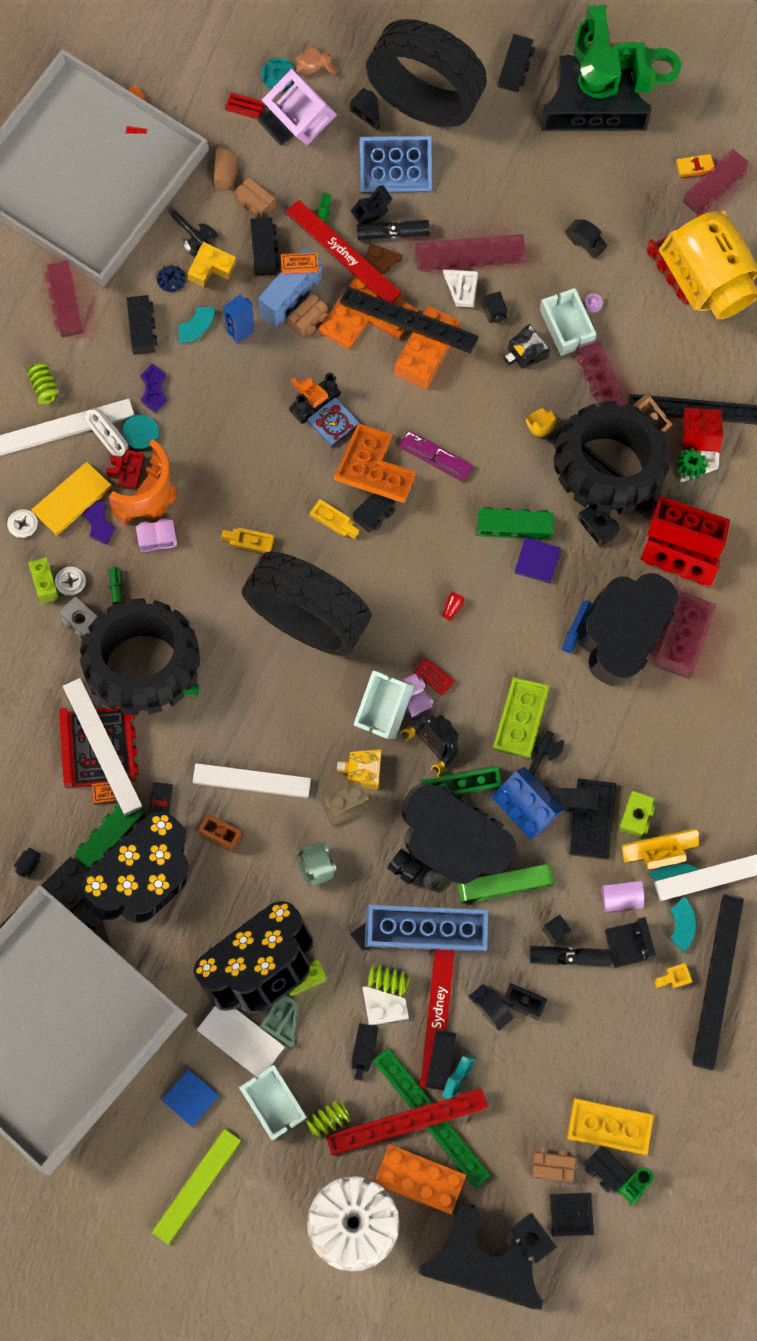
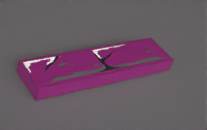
M409 430L399 445V448L461 482L465 481L473 468V465Z

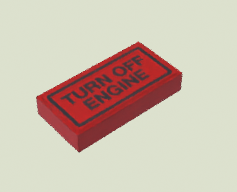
M427 657L413 670L414 674L419 678L421 677L426 684L441 696L455 683V680Z

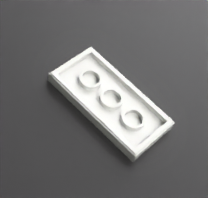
M214 1007L197 1028L199 1033L258 1079V1074L270 1067L285 1049L282 1044L237 1009L223 1011Z

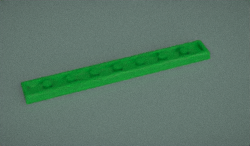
M389 1048L372 1060L411 1110L432 1104V1101ZM448 1121L425 1127L461 1173L466 1175L465 1178L474 1189L491 1177Z

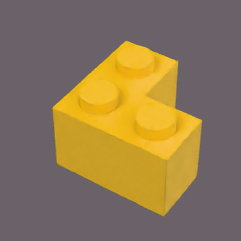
M203 242L188 271V280L203 288L212 272L228 280L236 265V257Z

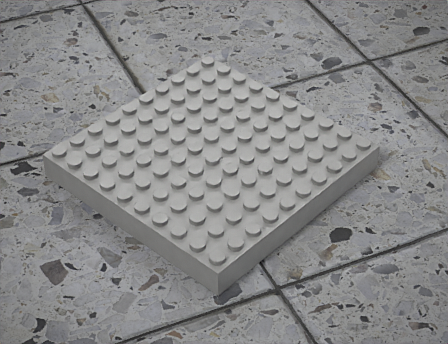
M62 49L0 128V221L104 288L209 151L207 139ZM126 126L147 129V134H126Z
M40 884L0 929V1133L40 1172L50 1176L185 1019L187 1014Z

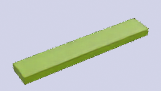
M226 1129L222 1131L153 1229L152 1233L168 1245L238 1147L241 1142L240 1139Z

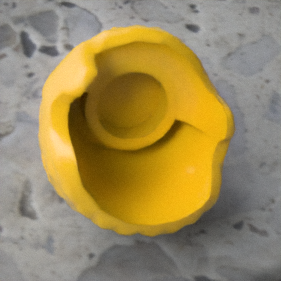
M544 408L531 413L525 420L530 432L536 437L550 435L556 429L558 423L553 411L550 410L548 412Z

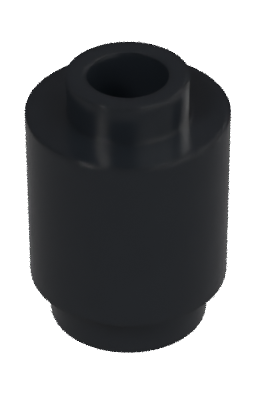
M28 847L13 867L16 869L14 872L23 878L25 876L30 877L39 864L41 855Z

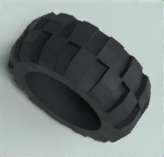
M617 401L601 402L600 407H597L594 403L580 409L578 414L570 416L563 425L555 446L556 451L553 457L554 469L557 474H560L558 480L567 493L572 492L575 495L574 501L583 507H586L587 504L596 507L595 512L609 514L611 510H617L618 514L634 511L636 505L638 507L645 506L654 498L656 492L661 489L670 466L669 444L664 432L657 431L658 423L649 414L644 416L639 413L638 407L628 403L626 407L618 406ZM596 439L619 441L628 446L637 455L642 470L627 477H613L603 474L589 464L584 457L581 446Z
M144 598L130 599L131 604L121 606L120 602L108 607L106 609L107 614L104 617L98 615L89 625L90 633H86L83 636L80 647V663L88 688L93 695L99 697V701L112 710L120 707L123 714L138 716L139 711H148V715L162 712V706L168 703L173 706L185 697L184 690H190L198 676L197 668L200 666V652L195 631L190 628L189 621L179 611L174 610L171 612L170 605L156 600L153 601V604H148ZM133 637H156L165 641L174 649L168 664L158 673L149 677L139 679L126 678L114 673L107 666L108 659L113 650L122 642Z

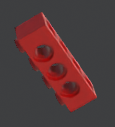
M649 536L640 558L647 565L658 566L665 572H673L679 574L681 578L692 579L702 586L710 587L721 563L719 559L708 557ZM662 552L667 557H660L658 553ZM681 559L684 564H679L676 560ZM699 566L702 570L697 571L693 567Z

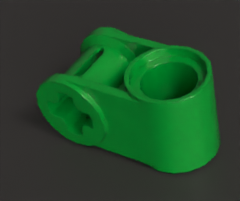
M644 1167L636 1170L616 1193L621 1194L629 1202V1205L632 1206L652 1183L653 1173L650 1169ZM642 1171L648 1175L646 1183H641L638 1180V1174Z

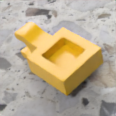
M686 963L666 969V976L654 980L656 988L671 984L672 989L692 982Z

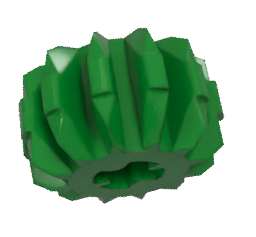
M691 448L690 452L685 449L683 454L678 455L676 466L679 468L677 472L683 473V478L689 476L691 481L693 477L699 479L701 474H705L708 462L705 461L706 455H700L701 450L696 453L694 448Z

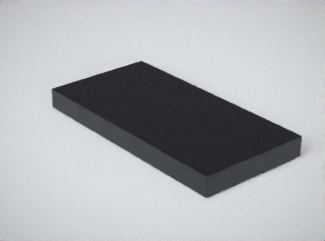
M578 778L576 789H591L599 792L597 812L595 813L574 812L569 855L608 860L616 783Z

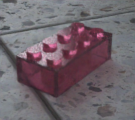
M680 592L673 609L675 614L668 623L654 667L690 679L717 604Z

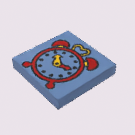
M336 397L307 419V422L331 448L356 429L359 423Z

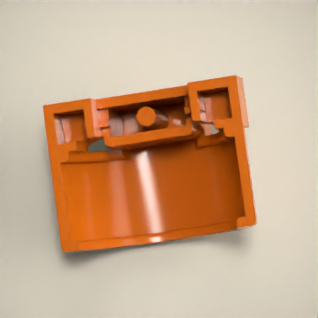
M154 439L149 443L154 454L150 461L153 465L151 468H146L148 476L133 496H126L113 491L109 496L114 518L124 525H127L129 521L132 522L135 517L145 516L156 523L158 519L164 517L169 504L172 505L177 499L176 487L172 485L167 454L163 447Z

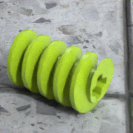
M38 363L29 366L26 371L28 372L31 385H33L35 396L38 398V403L49 404L53 402L59 391L56 389V383L53 382L54 377L50 376L52 372L49 370V364Z
M373 962L368 977V987L371 988L376 983V989L379 990L383 985L384 992L391 988V994L394 995L399 990V996L402 997L407 992L412 973L406 978L405 971L397 975L396 968L390 973L389 966L383 971L382 964L374 968Z
M340 1098V1104L335 1101L332 1102V1109L328 1105L325 1106L326 1113L319 1109V1117L311 1114V1121L307 1118L304 1119L313 1136L316 1135L319 1139H322L321 1132L323 1131L328 1135L329 1127L335 1131V1123L342 1127L343 1118L350 1122L349 1113Z

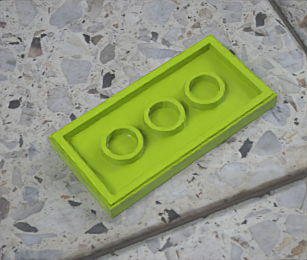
M515 677L512 678L493 750L531 759L550 685Z

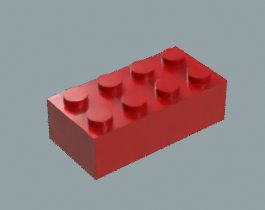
M659 495L651 514L646 535L708 557L719 559L726 544L731 519Z

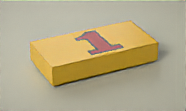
M711 154L676 159L679 178L714 173L715 171Z

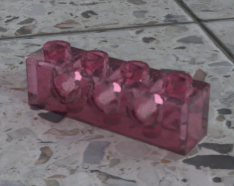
M601 342L580 347L577 361L584 369V379L586 382L589 381L591 386L590 393L597 401L596 406L600 407L601 402L617 401L618 406L626 407L625 399ZM590 363H596L598 366H592ZM596 379H603L604 382H598ZM607 394L611 398H605L603 395Z

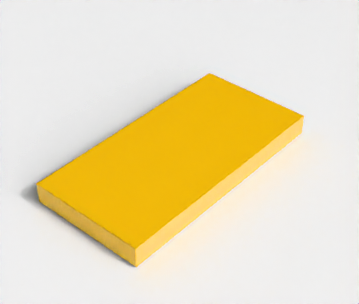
M86 462L32 508L31 511L57 536L95 501L105 495L112 488V485Z
M574 1098L567 1139L596 1146L603 1145L606 1148L647 1156L654 1115Z

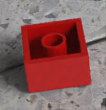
M685 408L682 418V450L694 448L695 451L720 452L723 440L722 410Z

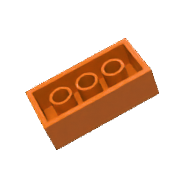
M430 306L426 307L423 315L460 328V320ZM413 332L395 363L394 374L427 389L450 346Z
M389 1144L375 1183H378L389 1192L451 1216L466 1175Z

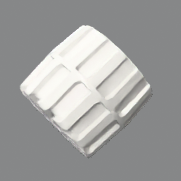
M360 1176L339 1178L321 1189L314 1198L307 1218L308 1236L316 1253L329 1265L351 1272L362 1271L380 1263L392 1250L399 1231L398 1210L388 1192L378 1183ZM355 1217L359 1220V1226L356 1229L348 1227L347 1221L349 1218Z

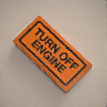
M318 252L281 254L282 274L319 272Z
M109 782L92 784L94 805L118 802Z

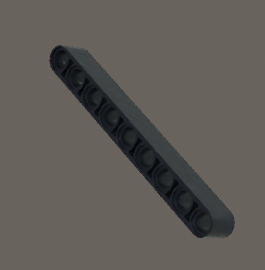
M723 894L694 1049L692 1066L712 1071L716 1061L744 898L728 894Z

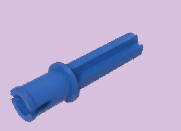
M588 600L583 601L570 630L567 631V637L561 647L564 652L570 654L573 652L578 640V629L593 604Z

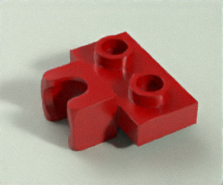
M126 450L124 458L110 455V462L116 467L107 468L106 475L110 478L119 479L118 487L137 490L145 457L144 453Z

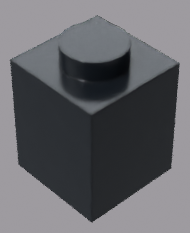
M501 291L483 296L482 306L489 323L503 321L507 316V307Z
M561 915L546 923L542 928V931L553 946L567 937L572 931Z

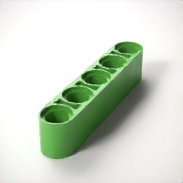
M545 864L476 878L467 884L457 883L461 904L546 888L554 885L555 882L551 865Z

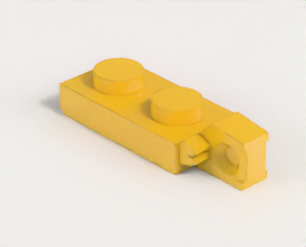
M321 499L318 500L309 513L311 518L343 537L347 534L349 537L356 539L359 535V529L353 526L354 522L351 521L350 517Z
M243 528L233 529V532L223 530L221 535V541L229 542L230 546L259 553L271 552L275 535Z

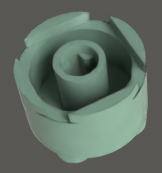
M317 842L296 850V856L301 857V862H298L301 873L306 883L310 882L309 887L333 879L334 872L336 871L333 860L328 858L327 853L329 851L325 842Z

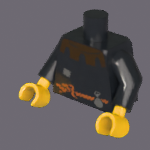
M424 715L414 722L412 727L408 726L403 729L400 734L407 732L409 734V737L405 739L407 741L414 737L415 731H417L419 737L441 761V763L431 767V771L438 768L439 772L436 775L438 776L446 772V765H449L458 754L457 740L459 735L452 727L451 722L445 719L443 715L438 717Z

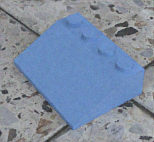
M431 136L359 138L361 192H374L379 185H384L388 192L432 191Z

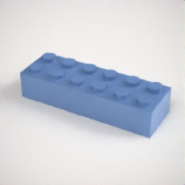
M385 905L366 906L365 947L479 952L487 950L488 910Z

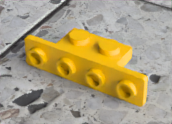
M694 828L623 844L621 846L623 861L626 863L643 859L648 869H657L662 866L686 861L684 849L698 847L699 835L698 830Z

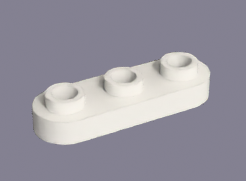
M99 408L89 410L85 415V419L97 437L112 455H125L126 450L129 449L128 443L108 417Z

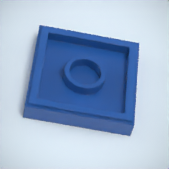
M188 1069L164 1096L162 1101L193 1127L219 1095Z

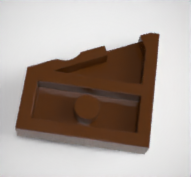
M370 243L364 259L377 271L384 274L395 263L400 262L403 255Z

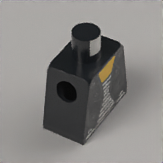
M528 324L509 341L508 351L510 353L503 358L508 366L517 362L521 368H526L549 358L550 349L532 325Z

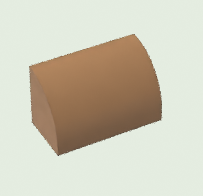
M216 148L215 189L236 190L238 156L230 150Z

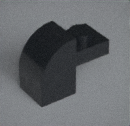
M379 185L370 198L359 199L351 212L359 224L371 223L388 212L387 206L391 202L392 197L384 185Z
M576 219L565 231L574 245H583L592 258H598L608 246L600 236L602 231L590 221Z
M484 984L468 996L470 1001L483 1012L487 1021L498 1031L514 1019L501 998Z

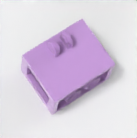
M292 69L262 99L283 124L306 145L337 115L304 79ZM293 80L295 83L277 102H274L273 99Z

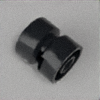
M402 848L391 860L387 869L394 875L400 874V879L410 885L421 872L424 864L416 858L411 859V854Z

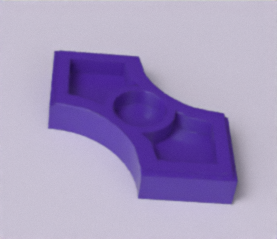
M152 363L140 375L146 386L141 402L152 412L156 413L167 402V398L162 392V384L166 374Z
M97 500L82 513V516L87 518L91 524L90 538L108 545L115 527L108 523L105 518L106 504Z

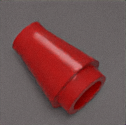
M455 592L447 595L441 617L452 621L453 617L464 605L463 601L465 598Z

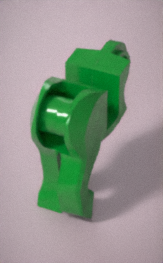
M606 5L587 7L586 19L578 26L573 52L581 63L578 83L585 94L593 98H605L617 94L621 69L627 68L632 70L635 93H651L655 85H668L677 80L681 72L682 63L674 51L668 48H648L642 42L610 43ZM659 60L666 61L672 66L673 70L668 74H659L653 70L652 64Z

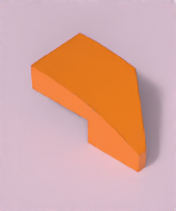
M307 378V380L291 379V384L300 394L306 395L308 403L313 408L328 398V393L317 383H313L312 378Z

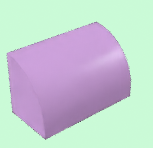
M642 881L603 885L601 888L604 913L644 907Z

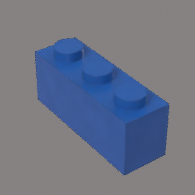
M241 294L223 306L226 332L237 344L254 332L253 304Z

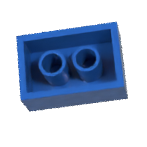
M526 767L515 771L491 796L530 840L539 836L565 810Z

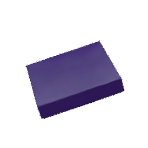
M525 537L514 573L551 584L561 547Z

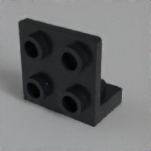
M646 917L638 918L634 923L605 930L615 968L653 960L656 956Z

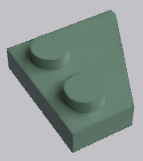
M287 995L271 1007L259 1027L292 1048L294 1046L298 1003Z

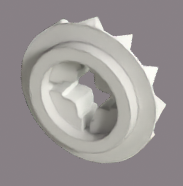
M17 510L8 518V529L16 538L21 537L25 539V537L32 536L34 531L37 530V518L29 510ZM26 519V525L28 526H23L20 529V525L18 523H22Z
M65 567L56 575L55 585L58 591L65 596H74L77 593H81L85 587V575L76 567ZM68 575H70L72 580H76V582H73V588L68 583L65 584V582H68Z

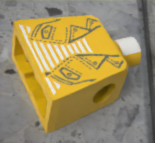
M381 750L350 752L349 762H337V773H348L349 784L353 785L360 781L362 787L378 790Z

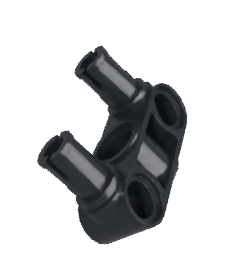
M327 373L324 377L325 380L318 384L328 393L326 400L313 408L308 403L306 395L299 394L296 397V401L290 406L289 412L301 424L306 423L309 417L332 399L340 396L341 391L338 389L336 376L333 373Z

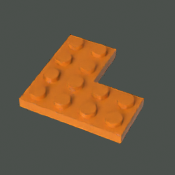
M356 277L349 285L353 289L377 297ZM400 298L393 302V304L419 313V309ZM339 299L318 328V332L349 350L368 322L397 340L401 339L407 329L341 305Z
M358 423L334 475V480L405 503L417 472L383 461L393 434Z

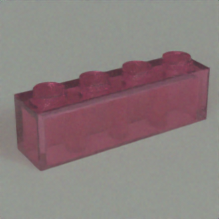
M733 149L685 193L683 203L697 215L703 211H708L715 200L718 201L723 196L725 190H730L738 178L742 179L747 174L749 162Z
M69 261L47 264L48 272H45L47 283H51V288H48L50 299L54 298V304H51L53 315H57L58 319L54 321L56 331H60L61 337L83 334Z

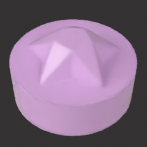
M594 293L589 294L585 298V309L591 313L601 310L603 305L602 297Z

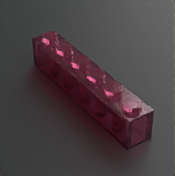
M523 234L415 243L417 271L422 270L424 272L433 269L448 270L449 268L464 269L471 266L484 267L485 265L500 266L508 263L520 264L525 261L526 255Z

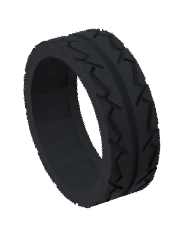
M401 19L388 24L366 62L368 79L374 89L378 91L377 93L386 102L410 118L437 127H455L465 123L471 116L487 86L485 67L480 58L477 57V54L466 43L447 30L420 20ZM397 57L413 59L431 67L444 76L456 91L438 88L419 79L407 70Z
M265 552L260 557L259 562L253 569V573L250 574L242 588V596L246 602L263 619L290 637L312 648L333 655L347 656L351 654L372 616L370 609L363 599L343 582L317 566L285 553Z

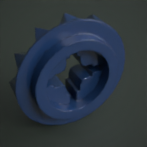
M172 264L167 267L163 266L158 271L156 277L158 286L166 292L180 290L186 281L184 270ZM174 274V279L168 281L167 276Z

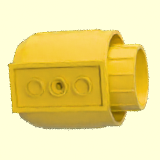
M725 210L722 212L712 211L689 221L679 229L670 232L659 248V252L694 311L711 309L716 319L722 320L742 311L757 299V288L753 283L757 277V263L744 238L731 221V218L727 216Z

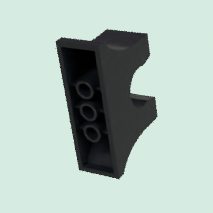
M564 55L559 57L556 74L557 92L552 100L544 105L541 131H647L651 115V105L645 102L638 93L634 92L631 68L621 69L617 94L605 98H593L585 94L579 86L578 78L581 65L576 56Z
M464 1202L463 1205L459 1204L450 1235L444 1247L437 1256L419 1267L418 1275L537 1311L541 1310L543 1300L540 1298L534 1284L533 1261L529 1262L523 1254L525 1249L521 1243L517 1245L510 1236L509 1247L503 1255L489 1256L483 1253L476 1243V1231L480 1225V1210L475 1209L476 1205ZM529 1233L526 1241L529 1245H535L537 1237L535 1234Z

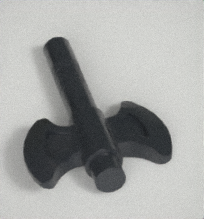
M176 210L170 214L189 233L191 239L183 238V244L186 251L196 257L197 249L199 246L201 247L203 242L209 244L207 239L218 237L216 231L209 225L200 223V231L198 232Z
M547 730L543 738H540L537 734L533 750L537 749V753L528 770L533 776H535L546 753L549 754V761H552L561 754L564 748V740L552 743L554 733Z

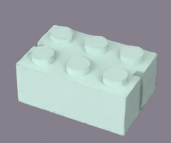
M575 288L560 293L559 300L557 294L541 300L540 312L560 356L576 351L577 346L579 349L595 343L597 334Z
M373 670L353 725L367 731H372V733L386 739H396L415 684L382 671Z
M271 1065L258 1074L259 1079L256 1080L253 1077L239 1086V1089L270 1139L274 1140L287 1131L286 1124L292 1128L307 1117L276 1067Z

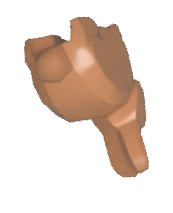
M313 45L296 58L298 63L295 67L298 74H315L322 67L333 74L338 71L331 63L330 53L328 51L321 53Z

